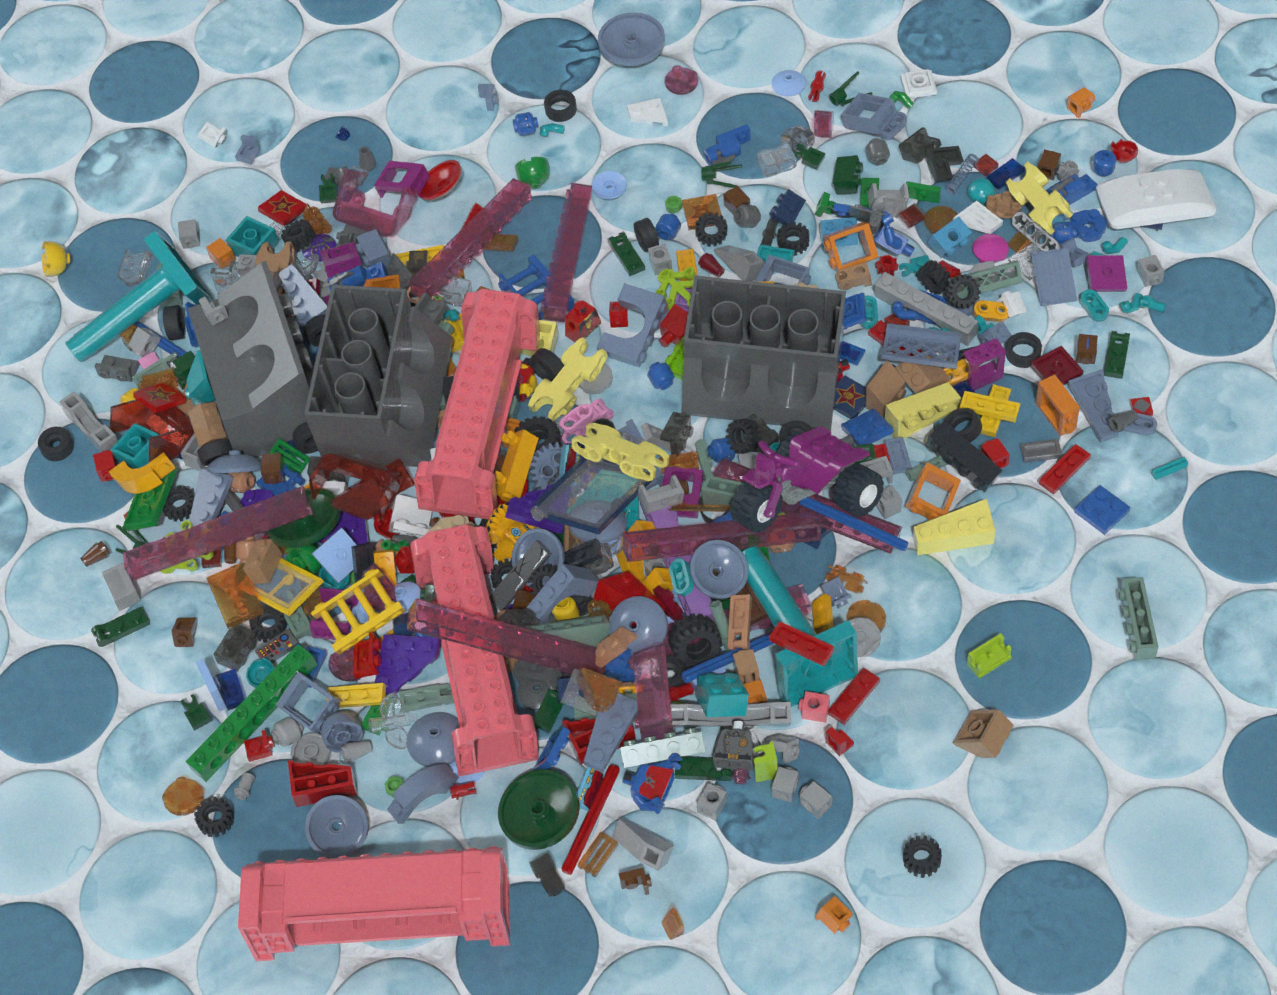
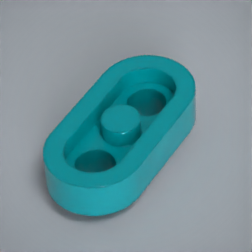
M1094 290L1083 291L1080 303L1089 316L1099 322L1106 320L1109 315V307L1100 295Z
M867 295L865 296L866 321L860 325L863 328L871 329L878 323L877 300L873 296Z
M677 558L669 567L673 589L677 594L687 596L694 588V581L690 573L689 563L681 558Z

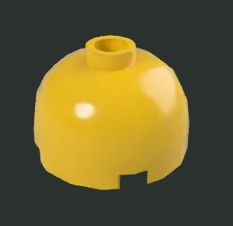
M43 241L42 249H45V252L41 256L44 276H57L63 273L66 269V264H70L69 253H66L65 248L60 243Z

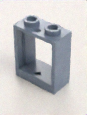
M858 93L842 112L841 117L845 128L879 135L895 116L897 110L893 99ZM864 109L876 111L871 119L859 116Z
M769 255L755 282L770 281L773 273L777 272L799 279V282L808 286L811 276L809 275V267Z
M297 672L276 703V706L310 731L319 734L326 718L338 710L341 700L307 675ZM308 685L328 698L313 723L293 709Z

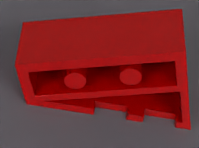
M629 571L599 580L593 597L597 602L602 600L607 603L612 611L622 601L636 596L654 600L664 611L666 608Z
M582 718L581 721H562L563 727L570 730L567 738H569V744L579 765L584 764L596 719L588 720V718ZM632 724L620 745H624V741L636 740Z
M288 760L291 794L296 807L315 804L319 800L333 795L346 797L357 795L355 776L351 766L334 764L315 765L313 762H306L305 764Z

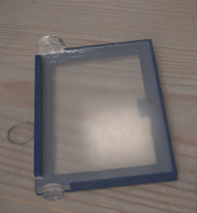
M582 456L534 503L535 506L531 509V515L536 521L547 519L599 535L638 496L639 485H644L646 488L651 481L630 477L621 471L618 464L606 461V459L602 458L599 462H593Z

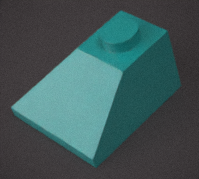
M198 350L186 380L188 388H185L187 399H191L193 405L215 400L201 351Z

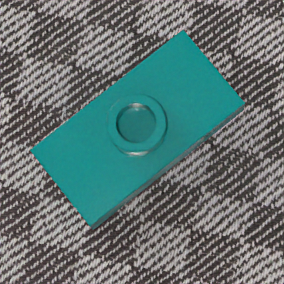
M760 244L757 255L764 263L769 255L793 262L795 250Z

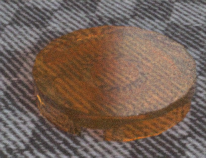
M870 600L857 601L851 605L846 616V621H850L853 618H868L877 625L880 633L886 623L884 609L880 604L870 602Z

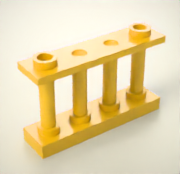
M379 569L369 570L364 574V578L326 603H319L314 607L315 610L311 612L315 618L322 617L336 639L335 643L331 646L339 655L369 636V632H375L406 611L399 601L396 603L395 601L392 602L378 580V578L383 576ZM369 584L373 585L385 604V610L381 613L374 611L362 592V589ZM354 594L369 616V621L363 625L358 623L345 602ZM336 606H339L352 627V632L346 636L342 635L328 611Z

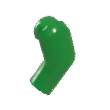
M401 539L399 543L389 540L382 542L384 550H394L395 552H398L403 546H409L405 539Z

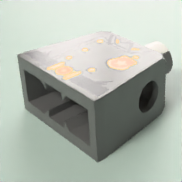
M734 721L732 730L724 729L721 731L713 755L715 768L754 771L752 734L750 731H744V722Z

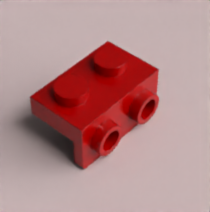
M369 632L368 640L360 641L354 645L353 675L355 679L379 674V666H381L379 650H381L382 645L374 632Z

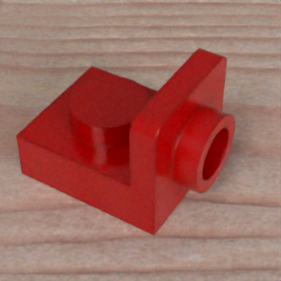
M619 301L610 302L609 305L611 328L628 327V308L622 307Z
M831 727L826 731V743L839 757L854 746V741L843 730L836 731Z
M266 730L261 731L262 736L244 741L249 762L273 756L271 750L274 747L272 735H267Z

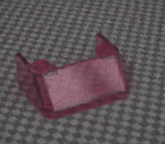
M345 168L333 208V217L337 221L367 231L376 229L379 235L385 237L394 236L410 218L418 190L404 187L399 204L395 207L393 215L364 206L365 194L361 190L355 189L360 172Z
M657 644L634 652L633 657H629L630 670L634 669L638 706V716H634L635 728H640L641 740H644V737L656 735V738L664 737V733L673 732L665 644Z

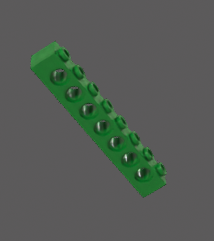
M297 644L185 761L190 769L207 782L237 751L244 741L277 708L276 703L297 672L308 676L318 664L312 654Z

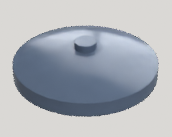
M624 13L611 18L601 27L598 34V45L602 55L610 62L622 66H638L650 62L661 53L665 45V33L659 21L643 13Z

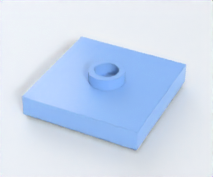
M340 528L316 549L312 555L330 576L339 583L353 570L351 546L356 544Z
M203 659L196 661L218 710L226 709L218 691V688L221 686L216 676L212 678Z

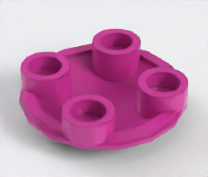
M985 234L979 236L973 243V252L980 263L1003 261L1007 258L1009 251L1008 243L999 235Z

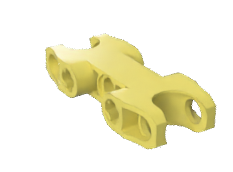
M1027 161L1024 164L1027 170L1025 177L1019 182H1014L1009 178L1006 184L1010 193L1022 206L1028 201L1034 206V209L1028 215L1037 225L1051 235L1055 232L1052 227L1053 219L1059 214H1065L1070 218L1073 212L1070 209L1069 203L1056 189L1050 195L1043 187L1050 182L1049 179L1036 166Z
M583 337L578 339L562 355L561 361L564 367L553 381L543 379L535 388L528 403L529 410L537 412L543 405H553L548 413V418L552 420V423H557L575 405L577 397L573 393L582 381L586 380L591 383L600 374L608 357L607 352L604 349H600L593 356L585 357L583 354L588 347L587 340Z
M588 423L585 433L587 437L578 435L572 439V449L576 453L593 462H599L603 458L618 464L624 474L636 479L652 481L656 478V468L654 466L664 468L669 464V455L666 451L647 441H642L637 445L622 439L616 429L607 425ZM591 428L597 431L596 435L591 431ZM577 442L583 444L585 449L580 448ZM658 454L662 456L664 461L657 459L655 455ZM644 469H647L650 472V475H647L644 472Z

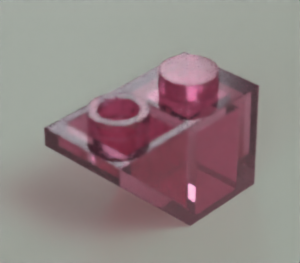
M815 110L814 137L832 138L834 111Z
M373 563L369 568H367L362 573V578H364V574L371 569H379L381 572L382 570L376 564ZM382 572L383 576L378 578L392 602H396L395 587ZM369 584L364 588V595L372 608L384 611L385 604L373 585Z

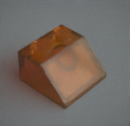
M582 667L575 679L587 704L593 706L592 709L597 712H607L615 703L621 681Z

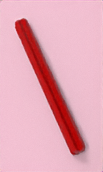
M610 765L561 867L563 873L568 875L573 873L620 772L618 766Z

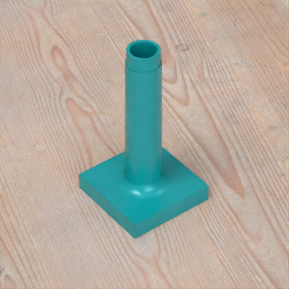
M156 231L143 240L161 262V267L65 342L78 361L82 362L95 354L178 291L182 290L185 296L196 305H200L198 300L206 297L208 302L213 300L176 249Z
M750 547L742 551L748 564L747 582L774 627L780 621L834 646V652L825 666L788 649L775 654L778 693L781 702H791V707L799 704L800 699H804L805 691L821 694L855 678L858 675L857 632L848 620L820 634H816L760 548Z

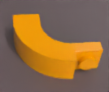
M163 452L141 468L131 469L125 461H122L111 469L109 473L124 491L137 494L147 492L163 483L161 479L176 467Z

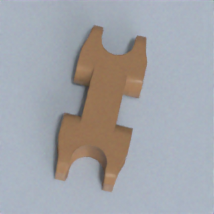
M264 242L257 253L255 267L259 263L266 261L278 296L285 294L286 292L282 287L278 273L291 264L295 266V247L292 242H286L279 253L273 254L270 243Z

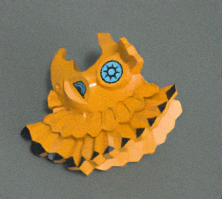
M505 502L503 505L500 504L497 509H494L485 526L488 530L491 544L497 543V549L492 555L497 561L501 560L502 563H504V559H512L514 545L523 533L531 529H541L505 518L509 502Z

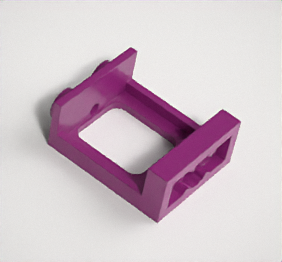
M388 161L374 187L380 198H383L386 191L405 193L409 201H415L430 176L424 164ZM395 168L407 169L400 182H392L397 174Z
M354 242L320 251L328 279L358 265L362 266Z
M997 338L963 352L969 361L968 379L963 381V383L970 392L1003 378L1006 350ZM994 358H997V364H996L995 361H991V362H989V363H987V364H985V365L980 366L981 364H983V363H985V362H987V361H990V360H992V359H994Z
M665 467L662 486L669 485L673 475H676L677 479L682 478V480L687 479L688 482H693L692 493L684 494L682 504L672 506V509L676 510L678 517L698 519L701 485L704 483L703 470Z
M319 588L320 603H326L344 590ZM355 594L345 600L346 604L351 605V612L353 607L358 605L359 602ZM322 617L316 618L315 621L311 620L310 630L313 638L336 640ZM348 620L347 623L335 622L342 635L346 636L351 633V625Z

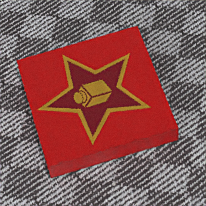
M280 190L258 206V212L283 226L307 210L306 203L283 190Z
M165 382L133 392V398L155 413L186 403V397Z

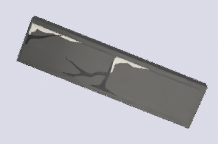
M539 540L532 544L489 596V599L500 611L505 610L515 599L517 589L522 590L529 579L532 578L530 577L531 573L541 567L552 555L550 551Z

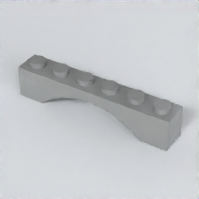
M886 272L875 283L876 298L889 305L900 301L904 307L923 314L941 328L962 333L960 343L966 346L971 343L978 333L977 320Z
M791 702L747 704L746 716L706 717L700 705L667 704V727L733 726L734 721H742L745 723V726L791 724Z

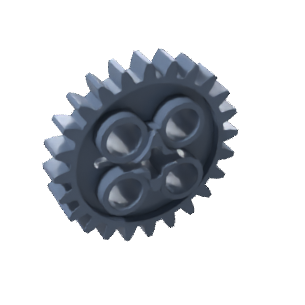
M558 442L553 446L549 443L546 447L542 446L534 453L535 456H533L531 461L533 463L530 465L532 470L527 474L533 476L529 480V482L535 483L532 489L538 488L539 491L546 489L548 486L547 482L560 468V464L555 461L554 457L558 458L560 462L561 448L566 444L559 447ZM543 470L548 473V476L544 475ZM587 471L578 479L576 488H569L571 489L569 501L576 499V496L582 494L583 479ZM559 474L558 477L551 482V484H554L557 480H559Z

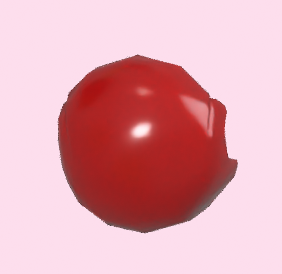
M1122 139L1116 144L1114 141L1111 142V152L1115 154L1116 161L1127 163L1137 157L1138 147L1136 143L1123 141Z
M384 508L374 517V529L377 534L392 539L394 535H399L388 531L393 509Z

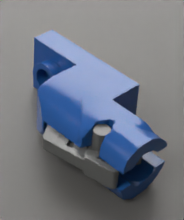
M748 124L716 136V145L704 150V158L708 166L733 161L736 156L741 154L740 144L751 140Z
M1073 174L1065 180L1055 183L1046 191L1050 195L1056 189L1071 205L1095 191L1098 184L1087 174L1080 178Z
M382 262L366 269L358 265L350 270L336 274L327 279V282L330 284V291L332 285L364 286L366 279L387 276V272Z

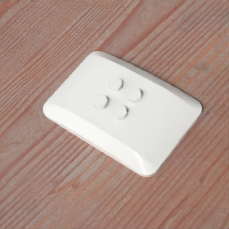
M1173 169L1129 175L1099 182L1098 186H1096V193L1107 221L1115 229L1210 217L1216 213V205L1203 176L1194 169Z

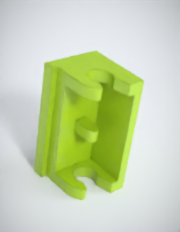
M1000 633L968 653L967 665L980 679L1012 659L1011 646H1005L1004 637Z
M772 741L769 744L754 748L756 753L760 751L765 753L763 757L754 758L755 782L775 779L778 764Z

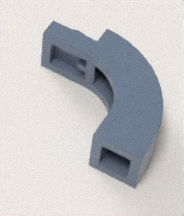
M438 764L425 768L406 780L394 792L395 799L387 810L398 824H404L423 800L435 794L448 793L449 787L453 786L458 778L447 764Z

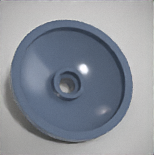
M231 450L228 455L220 456L207 466V471L213 473L261 470V461L252 455L241 454V450Z
M604 502L586 503L573 510L569 518L596 526L611 510V504ZM621 512L599 535L571 526L568 527L571 533L580 540L588 542L596 538L600 543H606L616 540L623 535L627 527V519L625 514Z
M531 529L518 538L512 551L513 567L536 540H539L552 554L543 565H556L558 570L564 564L563 546L554 533L546 529ZM549 576L543 577V586L550 580Z
M723 540L708 541L698 547L691 557L689 569L694 585L708 597L714 599L730 598L731 595L737 594L747 581L748 564L746 558L732 543ZM716 570L718 576H715L712 571Z
M642 596L630 597L622 601L614 609L609 620V635L621 627L637 634V639L627 646V649L631 650L632 657H644L654 653L663 644L668 631L667 617L662 607L654 600ZM633 622L637 623V627L635 629H632L631 627Z
M436 712L418 719L411 726L406 739L407 749L412 759L425 767L438 764L450 765L455 762L451 733L460 728L458 718L448 713Z
M333 795L319 800L312 806L305 820V834L309 844L316 852L329 858L353 854L361 847L367 835L368 822L364 810L356 801L346 796ZM335 822L339 824V829L336 831L332 829V824Z

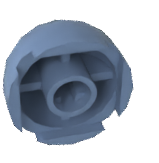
M337 712L326 718L322 725L321 736L328 750L341 752L340 747L344 746L345 743L361 741L363 732L355 716L347 712Z

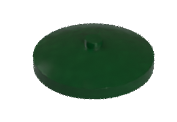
M322 488L298 490L285 496L271 508L265 520V530L273 543L280 547L300 548L321 540L333 530L339 521L341 508L335 495L328 490Z
M540 769L525 773L515 779L503 793L498 807L499 825L507 838L521 848L540 850L551 847L563 840L576 824L580 810L578 793L572 783L564 775L556 771Z

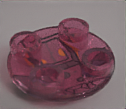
M676 65L667 73L664 83L670 92L684 95L696 89L698 75L696 71Z
M354 647L349 648L340 655L334 652L329 657L328 667L330 672L342 681L353 682L361 679H355L353 675Z

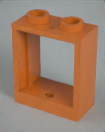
M861 222L824 236L825 241H823V245L830 256L828 261L830 267L835 271L879 257L870 225L867 222ZM859 231L865 256L841 264L835 240Z
M1056 375L1040 381L1036 398L1037 407L1059 436L1074 432L1077 428L1080 406Z
M927 462L917 476L905 507L913 513L928 518L929 521L946 515L961 479ZM925 480L948 492L942 509L918 497Z

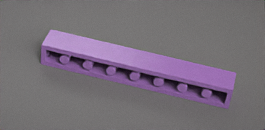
M640 502L646 520L653 522L658 534L655 542L666 568H669L671 563L677 558L687 561L690 565L692 557L690 552L691 546L689 541L685 540L683 526L679 525L677 521L676 510H673L671 506L646 514ZM695 585L689 595L681 596L677 594L687 617L693 613L696 616L703 614L704 617L708 616L713 622L715 621L709 608L711 597L704 595Z

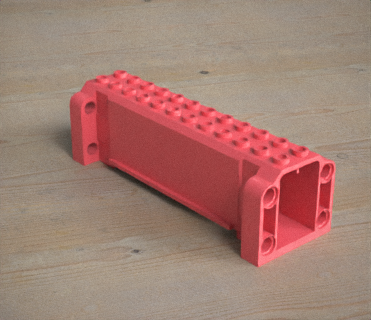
M480 289L477 292L465 294L461 308L464 343L438 434L435 455L431 461L418 463L414 483L418 509L490 519V514L498 507L494 470L502 443L500 439L505 431L522 360H519L521 349L537 351L540 333L538 306L535 302L527 300L517 293Z
M466 524L428 532L422 538L412 541L410 548L417 585L419 588H423L424 585L434 586L435 599H433V608L460 727L451 733L458 776L461 777L538 760L537 734L533 717L528 714H517L499 634L496 629L491 600L489 599V592L484 575L491 574V569H493L492 548L488 530L482 526L474 527Z
M490 846L487 849L467 848L466 850L459 851L447 849L443 852L427 850L423 853L403 852L396 855L383 853L380 856L364 854L359 857L340 856L334 859L320 857L317 860H276L272 863L257 861L253 864H246L241 870L238 929L255 961L275 960V953L295 952V944L306 946L464 936L465 941L489 940L491 947L510 945V885L503 848Z

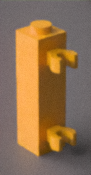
M524 429L515 433L512 431H508L507 434L502 433L500 439L502 442L509 444L501 472L495 471L494 475L497 484L496 493L506 502H509L511 498L521 497L539 439Z

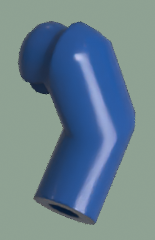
M900 301L893 303L892 311L899 319L916 320L917 311H906L903 308V303Z

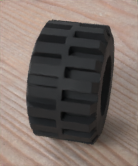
M533 416L532 419L526 418L525 422L521 421L519 427L514 429L515 432L524 429L539 439L545 440L543 443L536 445L535 452L542 446L546 447L549 443L552 446L556 442H558L559 447L562 445L559 428L549 418L545 419L543 416H540V418Z
M693 613L689 617L683 616L682 620L678 619L675 622V626H671V632L668 633V643L675 659L680 665L683 664L686 668L689 666L692 668L721 653V647L723 646L722 638L710 617H704L703 614L696 616ZM702 638L696 644L688 645L693 639Z

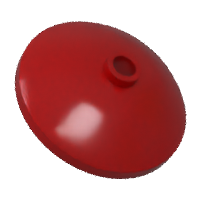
M447 160L429 170L428 174L430 177L418 196L422 200H435L449 194L461 177L462 167L459 162Z

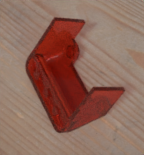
M136 399L110 406V430L113 433L127 430L136 423L159 434L149 438V463L163 452L170 460L175 459L194 434L190 417L177 407L155 413Z
M329 453L322 456L309 479L311 496L315 500L331 471L364 480L383 488L376 501L380 520H383L402 484V474L399 470L344 453Z
M398 458L357 481L330 500V503L335 509L359 519L365 518L367 521L376 515V511L390 504L388 498H393L400 492L415 485L401 459Z

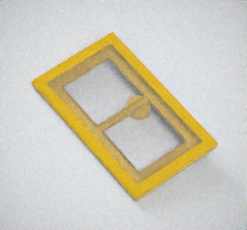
M281 558L270 583L253 584L248 577L238 589L290 616L324 581Z

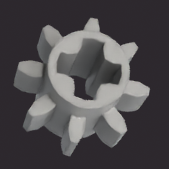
M1071 160L1066 161V163L1061 162L1057 167L1056 173H1058V178L1061 181L1073 174L1079 176L1080 170L1078 165Z

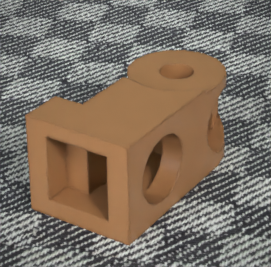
M866 262L841 269L835 274L840 290H848L863 284L865 287L872 285Z

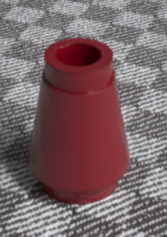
M705 253L698 261L701 269L718 278L725 272V269L712 254Z

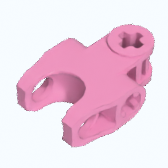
M596 399L590 405L581 404L560 420L559 427L565 432L561 438L562 442L572 443L567 441V438L572 435L586 436V425L604 417L611 420L614 415L613 410L608 408L602 399ZM567 421H573L571 427H566L564 424Z

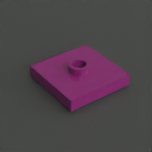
M1088 255L1086 257L1090 290L1096 292H1126L1128 288L1123 255Z

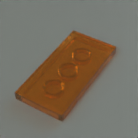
M242 562L206 577L228 629L264 614L251 581L243 570Z

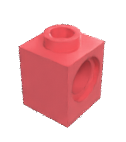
M805 691L804 699H800L799 711H802V719L826 723L830 706V695ZM816 705V706H818V707H817V708H811L810 706Z

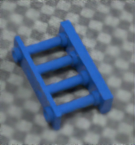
M534 254L528 257V268L508 280L502 273L498 274V286L502 292L517 293L524 296L541 285L547 287V291L531 299V301L539 304L551 296L555 297L558 301L538 313L539 320L560 308H565L568 312L574 308V298ZM531 274H535L538 277L537 280L518 291L512 286Z

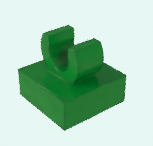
M827 192L822 194L814 215L821 217L824 212L829 215L832 214L834 203L836 202L829 201L831 194Z

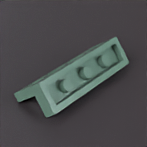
M1018 260L964 274L970 275L972 278L977 276L982 278V280L976 282L980 284L979 290H981V293L1022 282ZM1015 266V271L1006 273L1009 268ZM992 272H997V273L1000 274V275H997V276L988 278ZM966 285L957 287L956 293L961 299L968 297L969 288Z

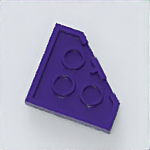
M553 484L548 485L546 489L540 491L537 489L525 493L523 497H514L509 500L505 518L558 534L562 533L564 524L531 515V512L535 510L534 503ZM568 489L546 511L566 517L571 489Z
M347 495L339 504L341 514L338 523L329 534L317 542L323 544L324 540L329 539L340 528L347 533L356 545L368 542L363 502Z
M384 634L380 651L381 666H379V674L376 675L375 683H384L386 685L385 695L397 694L403 685L411 682L422 673L421 670L438 659L441 640L435 637Z

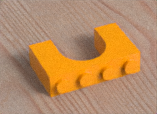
M636 520L622 537L621 546L616 553L622 572L629 571L653 595V589L658 585L665 590L669 589L672 591L673 585L669 568H654L647 578L645 577L643 568L644 558L648 549L657 540L658 534L652 521Z

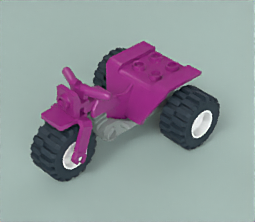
M823 426L807 432L799 430L792 432L790 436H787L781 442L777 454L765 441L759 442L758 445L764 454L758 453L755 469H751L743 475L742 479L745 482L735 493L734 499L731 502L730 512H732L731 516L734 521L752 532L759 533L765 531L777 519L783 504L781 501L789 505L796 504L802 499L819 494L821 491L834 486L833 501L836 503L835 505L849 514L860 518L866 516L878 504L884 489V481L879 473L860 463L854 464V462L870 456V452L861 447L854 448L850 444L841 441L836 436L831 435L832 431Z

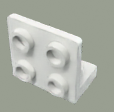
M398 494L395 498L388 531L406 536H416L418 539L422 538L429 530L432 511L418 509L417 499Z

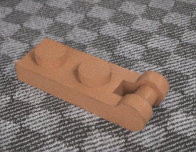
M750 594L731 595L727 644L729 650H736V648H742V650L750 649L752 596ZM736 635H742L741 640H736Z

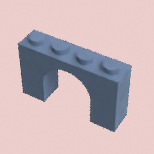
M624 283L617 300L622 307L642 313L645 316L644 327L637 335L630 338H621L603 332L597 345V350L604 349L609 358L640 368L647 358L648 347L653 344L654 333L660 328V319L666 313L668 303L663 295Z
M562 564L514 623L527 636L526 626L557 622L551 612L554 607L563 599L572 595L589 597L596 589L599 579L588 568Z

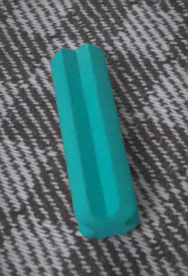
M1180 457L1152 469L1151 474L1155 480H1158L1186 468L1188 461L1185 457Z

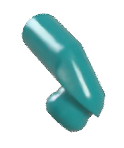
M554 123L542 125L540 127V136L548 137L549 131L563 134L565 125Z
M1121 237L1115 244L1105 241L1102 244L1103 251L1106 254L1119 253L1126 246L1128 240L1125 237Z
M1136 293L1132 302H1121L1122 312L1131 313L1139 310L1140 299L1143 295Z
M1144 295L1140 299V306L1143 308L1153 309L1162 313L1165 311L1166 304L1156 301L1149 295Z
M456 309L446 310L443 315L446 321L455 322L454 320L458 321L460 319L459 312Z

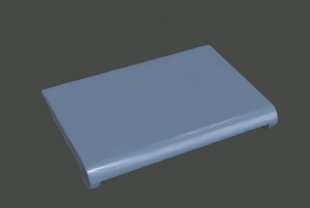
M1068 248L1032 252L1040 305L1049 306L1076 302L1077 296Z

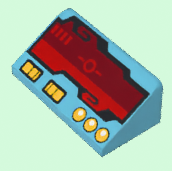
M569 445L561 448L559 479L580 458V454L576 453ZM577 481L571 487L576 488Z
M587 767L577 791L580 809L586 811L589 810L604 778L603 773Z

